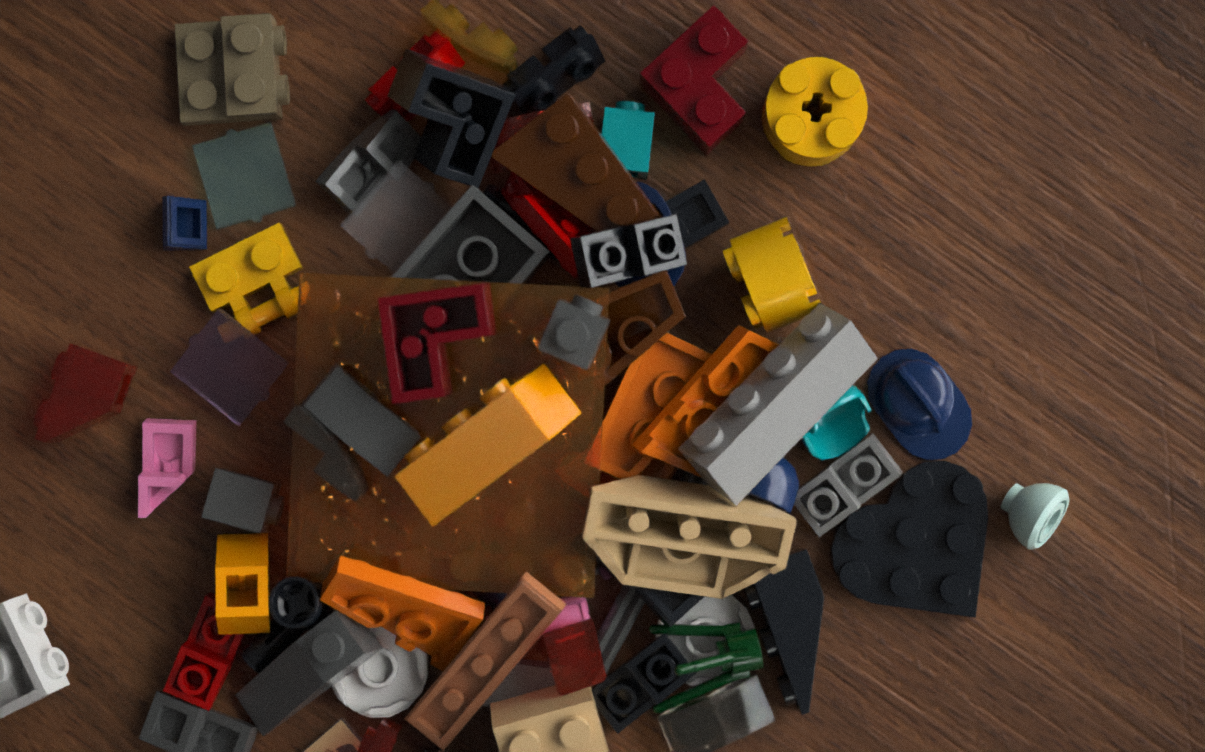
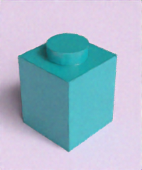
M617 101L615 108L605 107L602 136L633 178L647 179L655 112H646L645 105L642 103Z

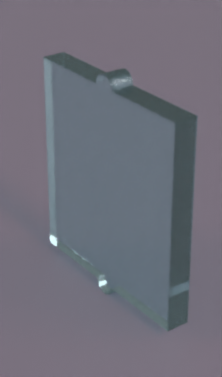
M271 122L239 132L229 129L226 136L192 146L218 230L248 220L259 223L262 221V216L296 206Z

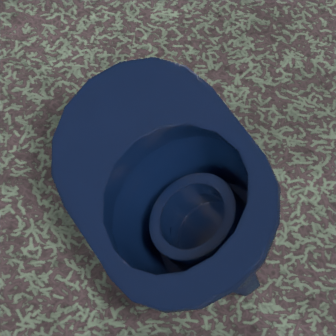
M900 349L883 356L872 368L867 383L869 400L877 415L906 450L912 455L926 460L945 459L960 450L968 440L972 428L971 409L962 392L937 361L927 353L915 349Z

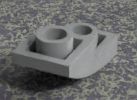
M871 433L800 487L794 505L818 537H820L859 509L868 499L899 478L903 471L874 433Z

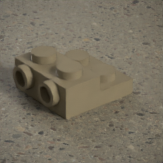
M271 13L221 16V21L175 24L181 124L189 126L283 119L282 105L290 104V89L287 75H280L279 56L287 54V40L284 25L277 26V21Z

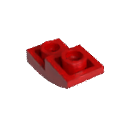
M209 592L205 595L188 639L181 645L163 689L164 692L207 711L212 709L246 634L218 635L216 594Z

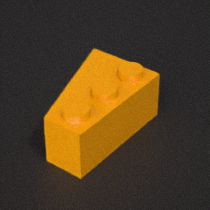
M544 363L512 387L506 379H503L480 397L485 407L474 416L466 408L442 426V429L448 436L436 445L428 437L404 455L410 465L394 477L432 527L549 441L581 414V411Z

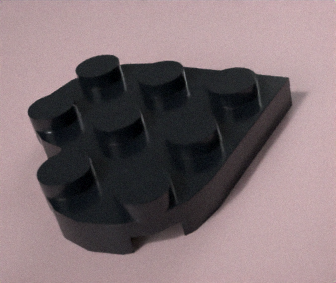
M947 461L921 462L917 466L906 470L898 481H895L892 485L886 504L865 505L849 515L836 528L830 545L831 566L840 584L853 596L874 604L976 618L988 523L987 497L983 491L981 480L969 473L964 467Z

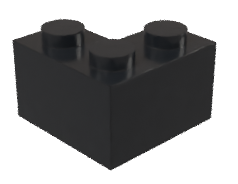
M405 49L388 97L408 112L429 118L413 158L435 175L469 186L473 184L476 188H479L516 94L493 79Z

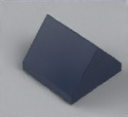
M163 196V251L207 250V200Z

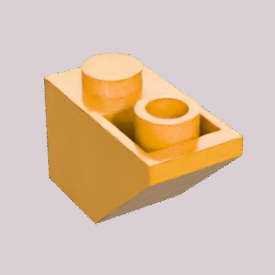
M268 533L217 535L215 580L218 635L270 633Z

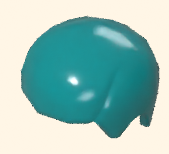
M852 385L801 438L811 456L819 460L837 458L851 450L866 437L870 426L865 416V410L869 413L872 409L862 391Z

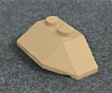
M636 475L591 488L582 538L590 548H593L602 562L622 585L723 599L756 583L770 573L775 574L786 569L797 520L794 516L748 494L736 506L708 485Z

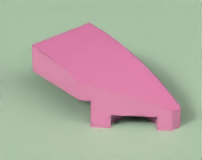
M147 418L142 422V472L138 476V518H146L195 471L196 420Z

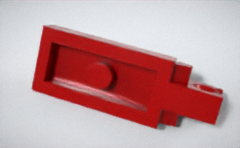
M511 171L504 188L501 190L502 195L512 210L516 211L530 227L531 232L559 260L560 265L574 278H577L578 274L570 238L596 231Z

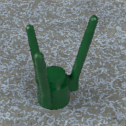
M739 622L723 626L674 624L667 629L663 624H652L649 627V632L657 635L666 633L669 636L724 637V640L715 642L717 655L677 665L674 668L676 675H684L720 666L722 672L727 671L673 695L658 705L655 704L653 712L656 714L675 708L732 681L750 678V671L763 668L762 652L756 630L741 631Z

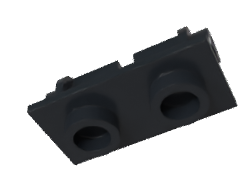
M581 25L574 30L568 27L562 34L542 48L544 54L551 61L546 66H543L533 55L506 75L508 80L502 86L516 94L514 100L527 121L538 112H543L552 106L559 96L575 84L590 78L596 69L606 61L594 36L588 34Z

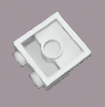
M27 593L0 603V719L70 685L66 677L69 671L68 659L63 651L52 647L44 631L47 625L45 611L38 603L30 601Z

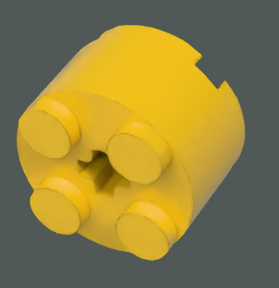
M824 57L804 58L783 68L771 84L762 109L764 133L780 155L794 164L814 167L828 164L839 158L853 145L863 130L868 112L866 93L858 74L842 63ZM809 103L818 104V109L825 112L818 122L811 121L810 113L802 111L807 109Z
M787 217L730 239L732 247L722 250L733 279L735 278L737 283L745 281L750 293L741 297L751 325L755 329L764 326L767 333L802 320L821 303L819 299L811 303L808 297L817 294V291L793 233L783 236L784 232L792 230Z

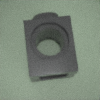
M215 468L201 517L260 534L268 533L270 524L277 526L283 513L285 497L279 495L281 484L228 469Z

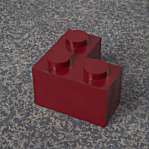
M715 5L640 73L639 85L706 156L743 123L746 115L745 110L716 79L745 54L749 41Z
M490 283L378 297L392 404L446 397L453 393L446 342L497 335Z

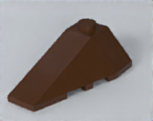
M667 270L657 272L591 300L604 306L600 315L610 319V323L588 370L538 349L551 317L476 347L492 386L494 387L503 379H506L512 387L544 363L579 409L686 317Z

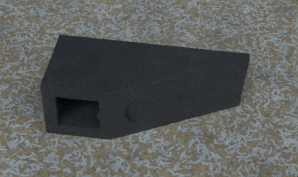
M800 548L789 553L786 569L775 574H768L756 583L744 588V592L751 610L758 608L762 610L767 627L759 629L769 658L778 655L784 675L776 677L786 706L796 704L798 711L803 715L810 711L824 594L807 549Z

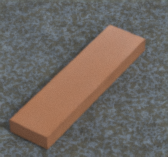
M526 571L404 719L444 751L561 613L566 603Z

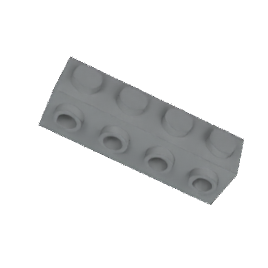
M819 303L811 313L802 319L800 324L778 347L766 356L765 360L744 382L731 392L729 397L711 416L695 429L693 434L678 449L708 486L737 506L878 358L850 319Z

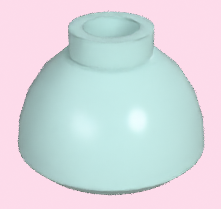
M1016 483L1004 497L1001 509L1008 513L1009 524L1014 536L1023 546L1032 550L1041 547L1054 533L1068 508L1069 495L1066 489L1049 483H1036L1025 488Z

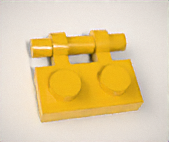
M280 223L189 267L211 312L216 313L231 306L235 317L218 325L227 343L243 335L248 339L260 333L261 326L283 315L290 318L302 312L301 306L317 299L309 281L291 289L286 277L303 270V267ZM271 285L276 297L251 309L246 297Z

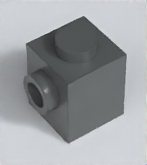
M574 294L571 302L559 299L538 349L588 370L610 323V319L600 315L604 306L577 294Z

